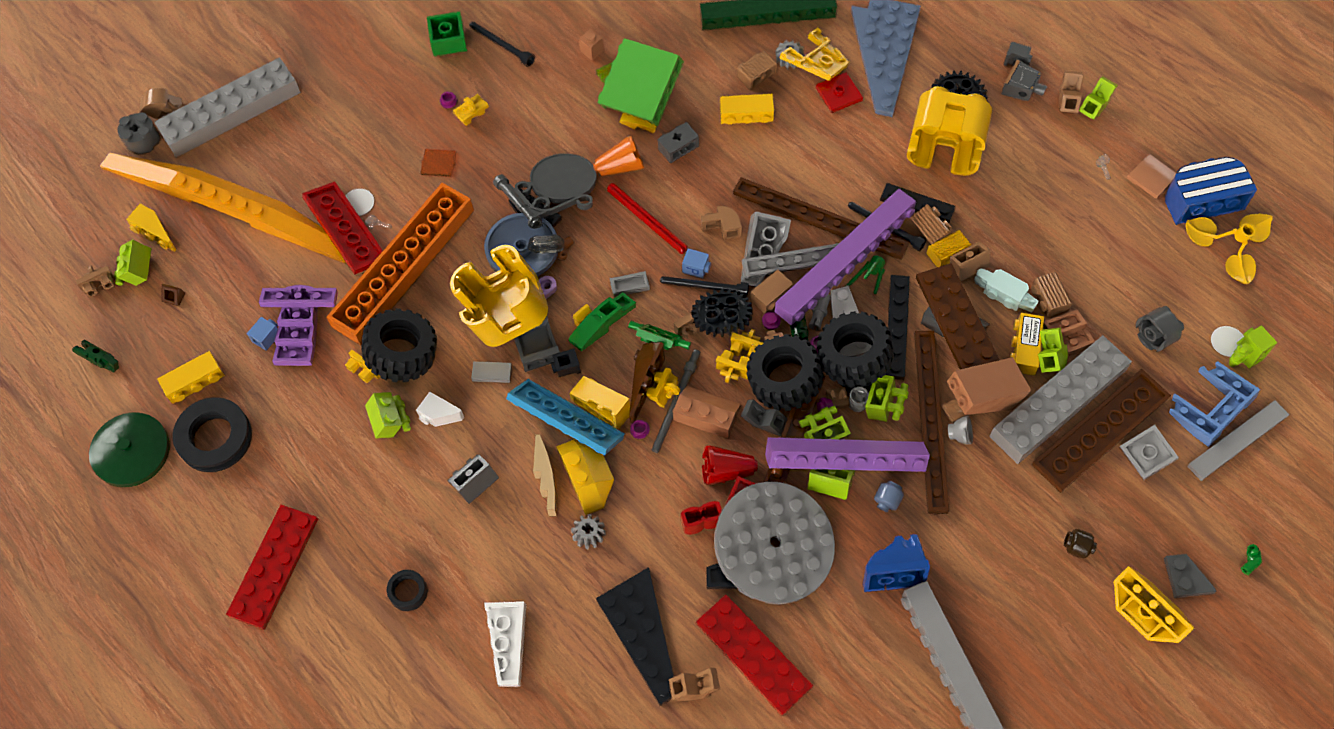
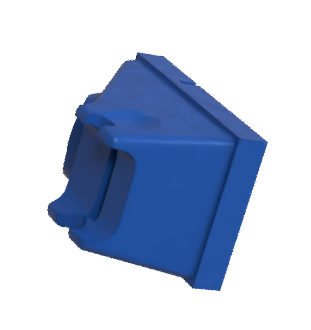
M910 535L909 540H905L902 536H896L889 546L877 551L870 558L865 568L864 592L885 590L884 585H886V590L911 588L927 581L930 565L929 560H926L918 535Z

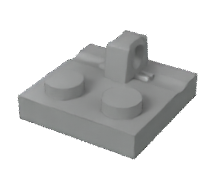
M1155 425L1120 446L1143 480L1179 459Z

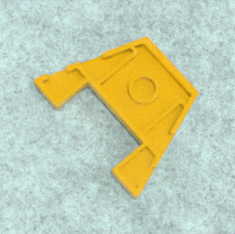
M818 27L809 33L808 39L819 47L805 57L792 47H789L781 52L779 57L828 81L846 69L849 61L843 54L829 44L830 40L828 37L824 38L821 35L822 31Z

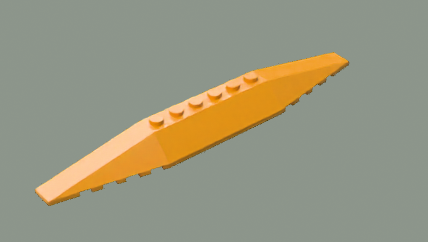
M109 153L100 165L102 169L189 203L192 201L248 222L253 228L346 263L320 225L284 202L192 167Z

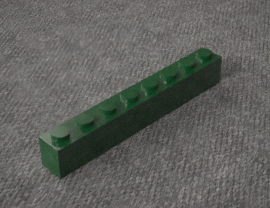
M729 0L700 3L702 30L836 18L837 12L836 0Z

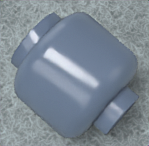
M892 481L881 483L874 496V500L878 503L877 507L885 512L897 510L904 497L902 487Z

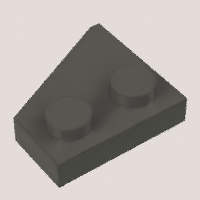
M1187 554L1171 555L1164 558L1174 598L1208 595L1216 592L1215 587Z

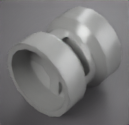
M858 386L851 390L849 397V407L851 410L862 412L866 409L865 406L869 396L866 388Z

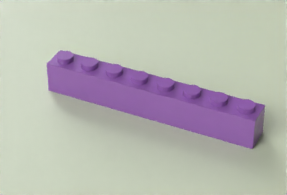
M768 438L765 452L769 468L926 472L930 456L924 442Z

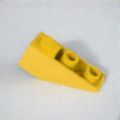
M139 204L126 219L130 224L129 228L136 234H143L151 242H158L162 248L166 250L169 248L175 252L176 248L156 213L152 209Z

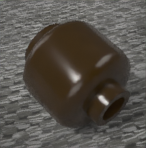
M1074 529L1072 532L1069 531L1064 539V547H1066L1067 552L1080 558H1087L1090 554H1094L1097 547L1093 534L1080 529Z

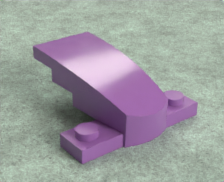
M293 285L286 288H262L259 299L260 307H282L277 320L279 327L274 341L276 344L272 360L274 366H312L317 335V307H335L338 296L337 288H313L307 285Z

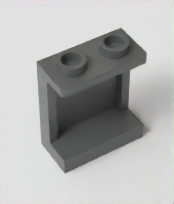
M547 316L541 325L514 338L525 372L551 364V362H554L553 354L560 353Z

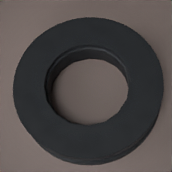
M218 397L206 398L193 403L179 416L173 429V444L179 456L190 467L202 472H218L233 466L245 455L251 443L252 428L247 416L234 402ZM213 419L228 421L231 426L229 438L222 446L211 451H202L195 447L194 438L200 426Z

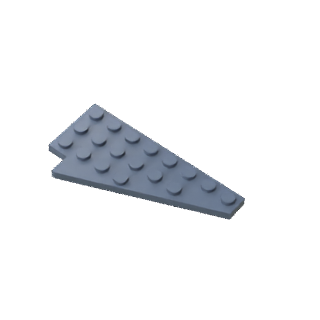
M870 0L868 9L852 6L851 8L875 114L893 117L921 6L895 0Z

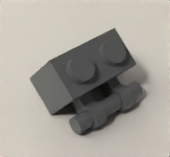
M478 454L472 459L469 458L466 461L467 464L459 471H454L452 473L453 476L447 480L468 504L499 478L492 467Z

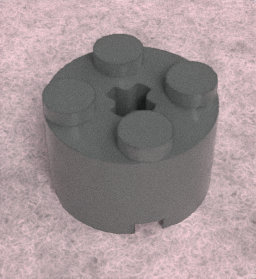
M135 113L120 118L117 132L129 151L134 152V154H146L154 149L153 147L156 143L158 145L160 134L146 113Z
M1167 306L1156 308L1136 321V328H1139L1140 332L1137 334L1139 340L1149 350L1155 349L1157 350L1156 352L1177 342L1184 330L1183 323L1176 318Z

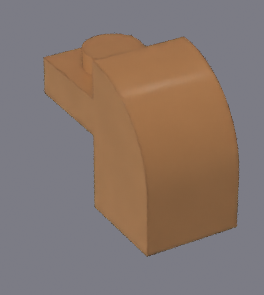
M1064 71L1062 85H1060L1059 90L1060 112L1078 113L1082 97L1080 88L1083 72Z
M150 89L140 99L139 113H146L147 116L157 118L161 111L172 113L182 108V98L167 94V89Z
M717 206V213H707L701 216L702 232L720 228L723 240L741 237V223L738 214L733 209L726 206Z
M709 668L697 674L683 673L669 679L672 700L675 701L702 699L711 696L712 692L720 690L716 668Z

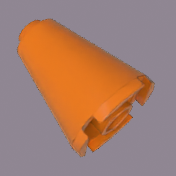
M632 135L627 136L595 159L593 167L596 174L600 173L601 176L644 168Z

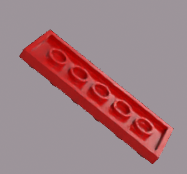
M332 182L302 193L303 200L353 274L355 275L367 270L383 250L337 183Z
M282 504L280 505L226 613L228 617L263 630L266 629L318 521L316 516Z
M726 594L695 621L696 625L781 716L789 711L813 688V685Z

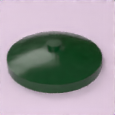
M132 412L116 416L106 422L94 435L89 448L90 465L99 478L112 486L132 487L140 485L154 477L165 464L170 450L169 436L161 423L150 415Z

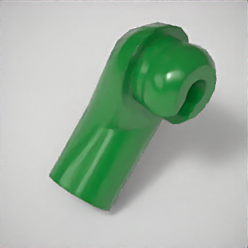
M1255 544L1247 547V563L1241 567V571L1245 575L1251 574L1262 563L1261 551Z

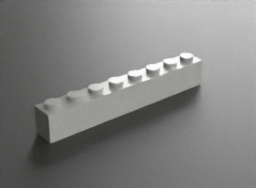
M925 581L904 590L901 598L902 605L905 610H909L914 628H918L922 635L920 636L921 642L925 648L928 647L931 653V662L934 667H938L941 673V682L950 690V699L955 707L958 706L963 725L965 727L968 726L969 729H1003L928 582Z

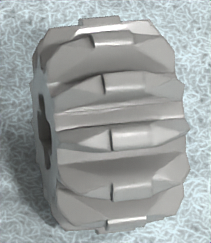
M785 40L784 44H779L775 52L776 61L780 63L781 67L786 66L787 69L789 67L795 69V65L779 58L781 52L792 47L798 53L805 56L804 48L800 46L799 42L794 43L793 40L791 42Z
M591 514L588 515L587 519L581 515V522L574 521L575 527L571 528V532L574 534L572 536L573 541H578L577 545L579 547L585 544V549L587 550L590 544L596 548V541L602 543L603 538L601 536L606 535V531L603 529L605 527L604 523L599 522L598 516L592 520ZM588 529H591L590 534H586Z

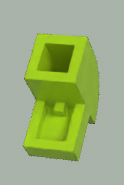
M1102 76L1092 93L1087 95L1079 111L1094 120L1106 108L1118 85Z
M1061 327L1042 329L1040 337L1043 350L1038 354L1041 372L1061 371L1066 366L1068 359L1067 344L1063 342Z

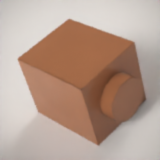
M589 29L579 38L580 52L593 61L604 51L603 37Z

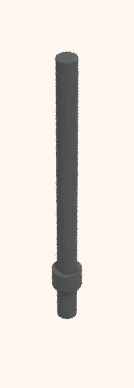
M694 349L690 360L685 364L684 374L678 386L681 390L680 393L685 389L691 375L694 374L697 368L696 363L701 353L699 350ZM674 395L651 449L655 453H659L671 425L673 410L679 395Z

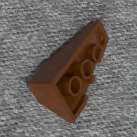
M662 342L643 344L641 350H637L635 353V369L629 414L631 424L636 421L647 398L646 393L655 382L654 376L656 372L660 371L665 361L664 343Z

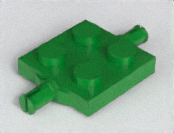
M632 320L629 323L628 328L636 330V336L641 337L640 340L646 343L662 342L666 350L675 346L689 350L691 342L682 339L683 336L650 324H639Z

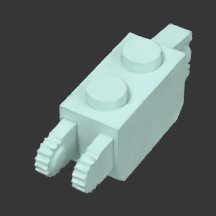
M985 269L977 270L974 282L984 289L983 293L990 299L997 300L1005 307L1015 311L1018 308L1031 313L1034 311L1038 300L1027 293L1029 290L1027 283L1001 269L995 270L994 273Z

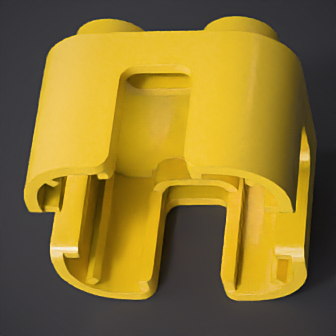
M932 87L929 91L922 93L919 98L911 133L907 159L915 166L928 169L931 167L935 146H949L954 148L951 173L962 176L974 174L979 169L982 151L985 149L992 106L980 94L962 95L949 92L944 87Z
M501 245L490 251L493 261L501 270L490 276H483L473 263L468 262L460 266L453 273L450 281L452 293L466 308L459 312L461 320L485 345L490 347L505 344L538 327L543 323L548 314V304L537 274L520 253L510 245Z

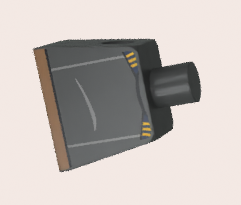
M1017 60L1004 83L1001 94L1029 101L1033 93L1043 96L1047 86L1039 83L1041 77L1039 71Z

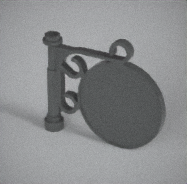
M562 153L540 160L530 173V182L520 181L516 183L514 188L509 184L506 176L500 174L494 178L493 184L498 190L503 191L517 209L528 219V226L538 229L542 225V218L560 212L575 204L581 210L592 208L593 198L589 194L596 186L597 176L593 164L584 157ZM520 188H527L526 190H523L522 193L519 190ZM531 190L538 196L532 204L525 197L530 195ZM550 202L560 204L550 208ZM540 203L546 204L544 205V209H539L536 207Z

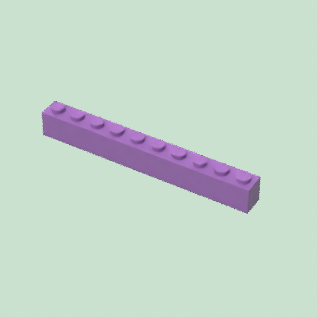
M900 189L894 192L776 301L775 313L791 326L796 321L802 320L805 312L809 309L812 310L820 298H825L834 285L838 286L846 274H851L855 266L866 259L868 253L874 252L882 240H887L894 229H899L903 221L914 214L916 201Z

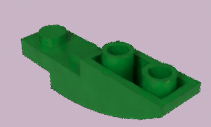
M623 292L614 299L611 297L607 298L578 325L568 338V341L582 352L608 333L609 326L636 307V302Z

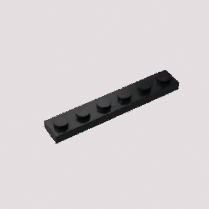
M891 275L888 328L892 337L894 358L888 371L885 370V375L893 376L897 380H904L910 276Z

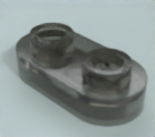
M559 235L534 236L529 239L528 249L538 254L557 253L563 251L565 241Z

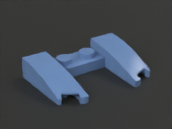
M1220 362L1215 363V369L1208 371L1205 366H1202L1198 371L1213 386L1226 395L1208 415L1177 394H1174L1172 397V401L1176 402L1175 408H1170L1169 411L1187 431L1208 447L1214 443L1232 420L1257 398L1260 391L1258 387Z

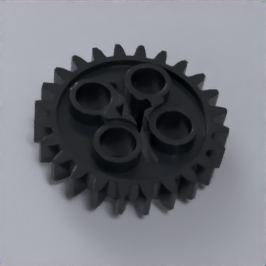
M953 70L952 75L946 72L945 76L940 75L939 79H935L934 84L931 86V88L944 87L952 93L962 95L980 94L986 100L988 98L986 96L987 90H984L985 84L980 85L981 79L975 80L976 75L969 77V72L963 75L961 70L959 74H956L955 70Z
M721 289L719 293L713 290V294L706 292V297L700 296V300H695L696 305H692L693 310H691V314L694 318L693 323H695V327L700 328V332L706 330V335L712 332L713 337L717 334L723 337L724 333L731 336V332L738 334V329L745 330L744 325L749 326V321L752 320L753 308L749 298H744L743 293L738 295V291L731 293V289L727 292Z

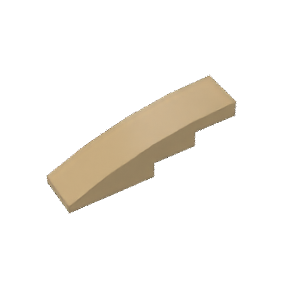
M536 435L534 476L535 479H541V496L548 497V515L557 516V496L551 464L540 435Z

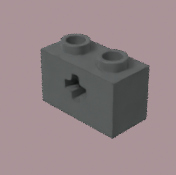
M687 122L678 125L674 130L663 134L658 139V150L670 164L699 147V136Z

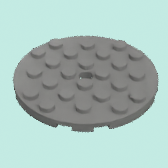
M762 482L739 491L722 509L714 532L716 558L726 578L744 595L767 604H788L805 598L823 583L829 574L834 560V534L827 515L810 495L797 487L785 483ZM771 537H775L780 541L779 547H773L770 544Z

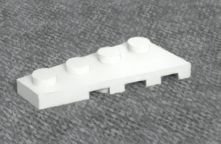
M849 286L831 290L833 318L837 319L840 314L845 313L847 315L853 311L859 313ZM853 342L844 346L839 353L848 357L860 356L869 351L872 346L865 342Z
M484 603L488 616L487 623L490 629V641L494 653L497 683L500 687L521 686L526 603Z

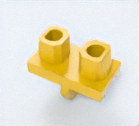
M476 94L472 98H464V103L454 109L453 113L467 126L474 117L483 115L485 110L489 108V105L479 94Z
M751 329L750 333L742 332V335L733 332L730 351L736 356H740L742 349L749 351L747 354L749 358L752 352H756L755 348L759 344L762 345L764 343L760 342L761 337L755 336L756 330Z
M354 350L348 353L350 359L345 364L346 368L352 373H355L360 367L363 368L358 376L365 383H368L374 377L376 379L381 377L380 375L376 376L371 372L372 368H367L361 355Z
M724 350L721 356H717L716 369L721 370L720 375L726 377V383H730L731 379L738 381L739 377L748 380L746 368L747 362L750 361L748 357L741 356L739 363L732 361L734 353L728 350Z
M665 368L664 372H656L654 381L657 387H650L646 393L648 398L655 401L659 407L664 408L668 399H671L672 395H679L681 391L677 386L678 378L672 374L671 368Z

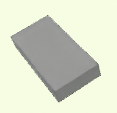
M646 271L610 278L613 297H617L622 292L628 295L650 290Z
M473 361L472 382L510 383L512 364Z

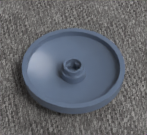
M523 213L511 214L500 219L492 226L485 239L484 250L489 265L495 272L501 270L493 261L490 251L501 245H510L520 253L537 276L543 274L552 266L558 254V238L553 226L542 218V225L538 229L530 228L527 224L528 219Z

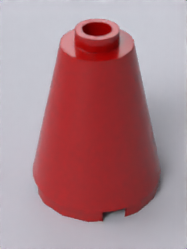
M711 445L705 446L703 449L702 458H705L704 465H702V478L706 485L735 480L737 476L742 478L753 476L754 472H757L758 462L752 455Z

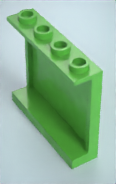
M624 38L623 42L619 45L618 54L612 62L611 71L605 79V85L598 96L597 103L604 109L608 107L647 120L652 125L658 126L684 60L677 54Z

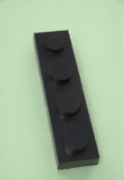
M889 183L886 184L880 201L885 202L894 192L900 189L916 201L915 213L928 204L931 208L935 206L941 214L939 218L942 222L946 220L950 223L956 206Z

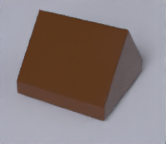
M162 284L161 302L179 306L185 292L180 288Z

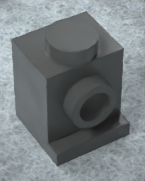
M1011 41L1004 66H1007V64L1014 66L1017 60L1029 65L1033 56L1030 55L1032 47Z

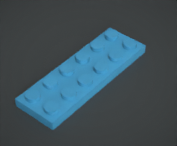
M527 379L507 394L506 399L515 406L521 407L531 415L542 419L547 424L556 427L564 434L575 438L580 443L589 446L604 456L624 438L625 433L530 379Z

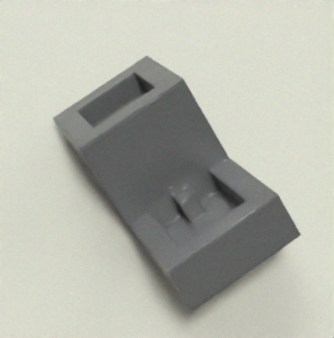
M753 399L747 401L741 417L753 427L778 436H782L788 420L777 409L766 410Z

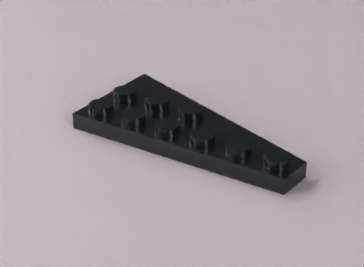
M648 567L596 598V601L659 706L672 699L669 679L673 678L674 674Z

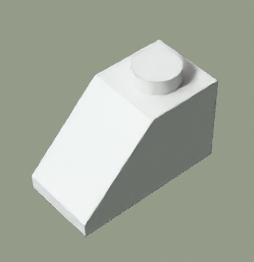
M431 392L427 394L416 409L421 422L426 425L430 423L435 427L464 419L461 409Z

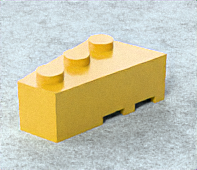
M583 376L570 392V398L573 403L618 430L629 418V398L597 383L592 378L589 379Z

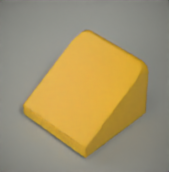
M585 304L573 315L574 324L577 327L592 312L588 304Z

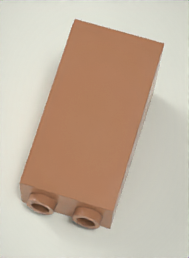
M1013 357L957 370L947 380L949 388L954 393L958 405L962 408L965 415L1013 410L1031 391Z

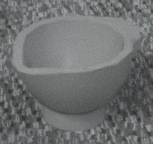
M969 416L957 419L954 424H948L950 440L956 439L959 443L963 444L973 443L972 423Z

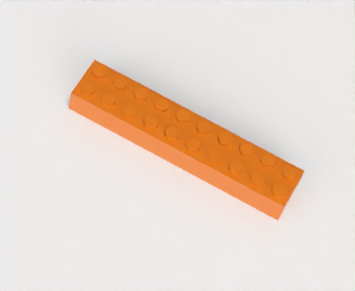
M442 182L328 314L327 319L331 327L361 346L363 330L367 322L381 312L383 314L385 310L394 307L472 214L474 208L471 199Z

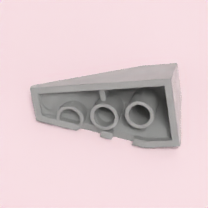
M755 211L750 218L744 259L779 253L788 237L791 220ZM742 268L741 282L757 287L762 283L766 275L745 278Z

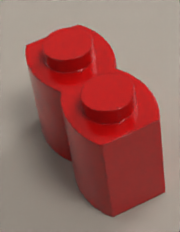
M711 501L703 504L701 507H689L683 510L680 516L684 533L692 535L701 532L703 529L716 528L718 517L722 511L720 502Z

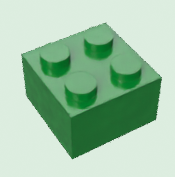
M460 11L427 16L433 56L467 51Z

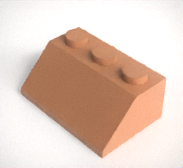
M686 386L680 393L674 407L673 421L728 439L741 404Z

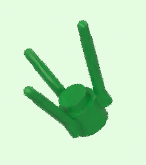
M874 255L845 286L850 287L868 270L864 279H867L870 274H878L874 294H877L882 275L885 272L883 268L886 264L885 260L880 256Z

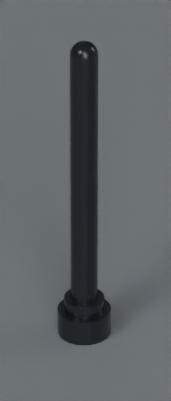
M470 22L469 26L519 57L523 65L530 67L534 63L535 55L529 51L522 52L477 23Z
M854 202L848 203V208L866 218L872 214V212ZM901 228L892 231V233L909 241L913 249L919 252L927 242V239L923 236H913Z
M666 276L660 278L662 284L719 291L721 289L724 291L731 289V292L738 291V295L743 293L746 298L749 291V283L746 282L732 285Z

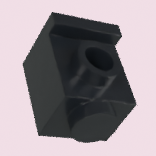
M575 348L553 354L554 362H551L553 373H557L559 378L574 373H581Z

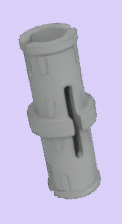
M829 294L825 298H820L817 305L813 308V316L809 323L810 329L814 330L816 326L815 330H820L823 318L827 315L826 309L831 299Z

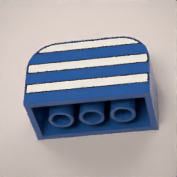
M1232 157L1210 158L1203 162H1192L1181 167L1165 193V203L1175 225L1198 217L1209 218L1245 210L1256 193L1257 188L1246 166L1241 161Z

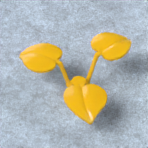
M1267 214L1247 215L1240 220V228L1219 235H1215L1217 227L1211 219L1198 217L1186 221V231L1195 244L1204 247L1210 246L1213 243V238L1218 239L1234 234L1235 239L1238 242H1242V245L1238 251V256L1232 255L1227 259L1225 264L1226 271L1235 280L1243 284H1249L1255 276L1256 263L1251 255H1242V251L1245 245L1248 244L1249 239L1253 242H1263L1269 237L1273 216Z

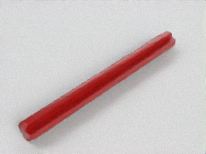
M615 183L608 185L607 191L675 250L680 254H684L687 251L688 246Z

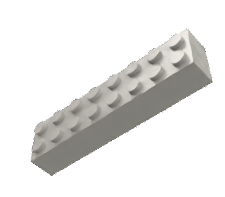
M279 57L154 122L177 158L301 92L295 79Z
M1102 335L993 428L990 438L1019 464L1124 374L1132 361Z

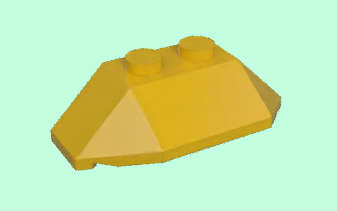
M576 439L556 446L585 516L603 509L614 483V478L604 455L597 453L594 449L580 443Z
M1128 566L1114 580L1116 610L1148 641L1179 643L1194 629L1183 612L1149 579L1132 567Z

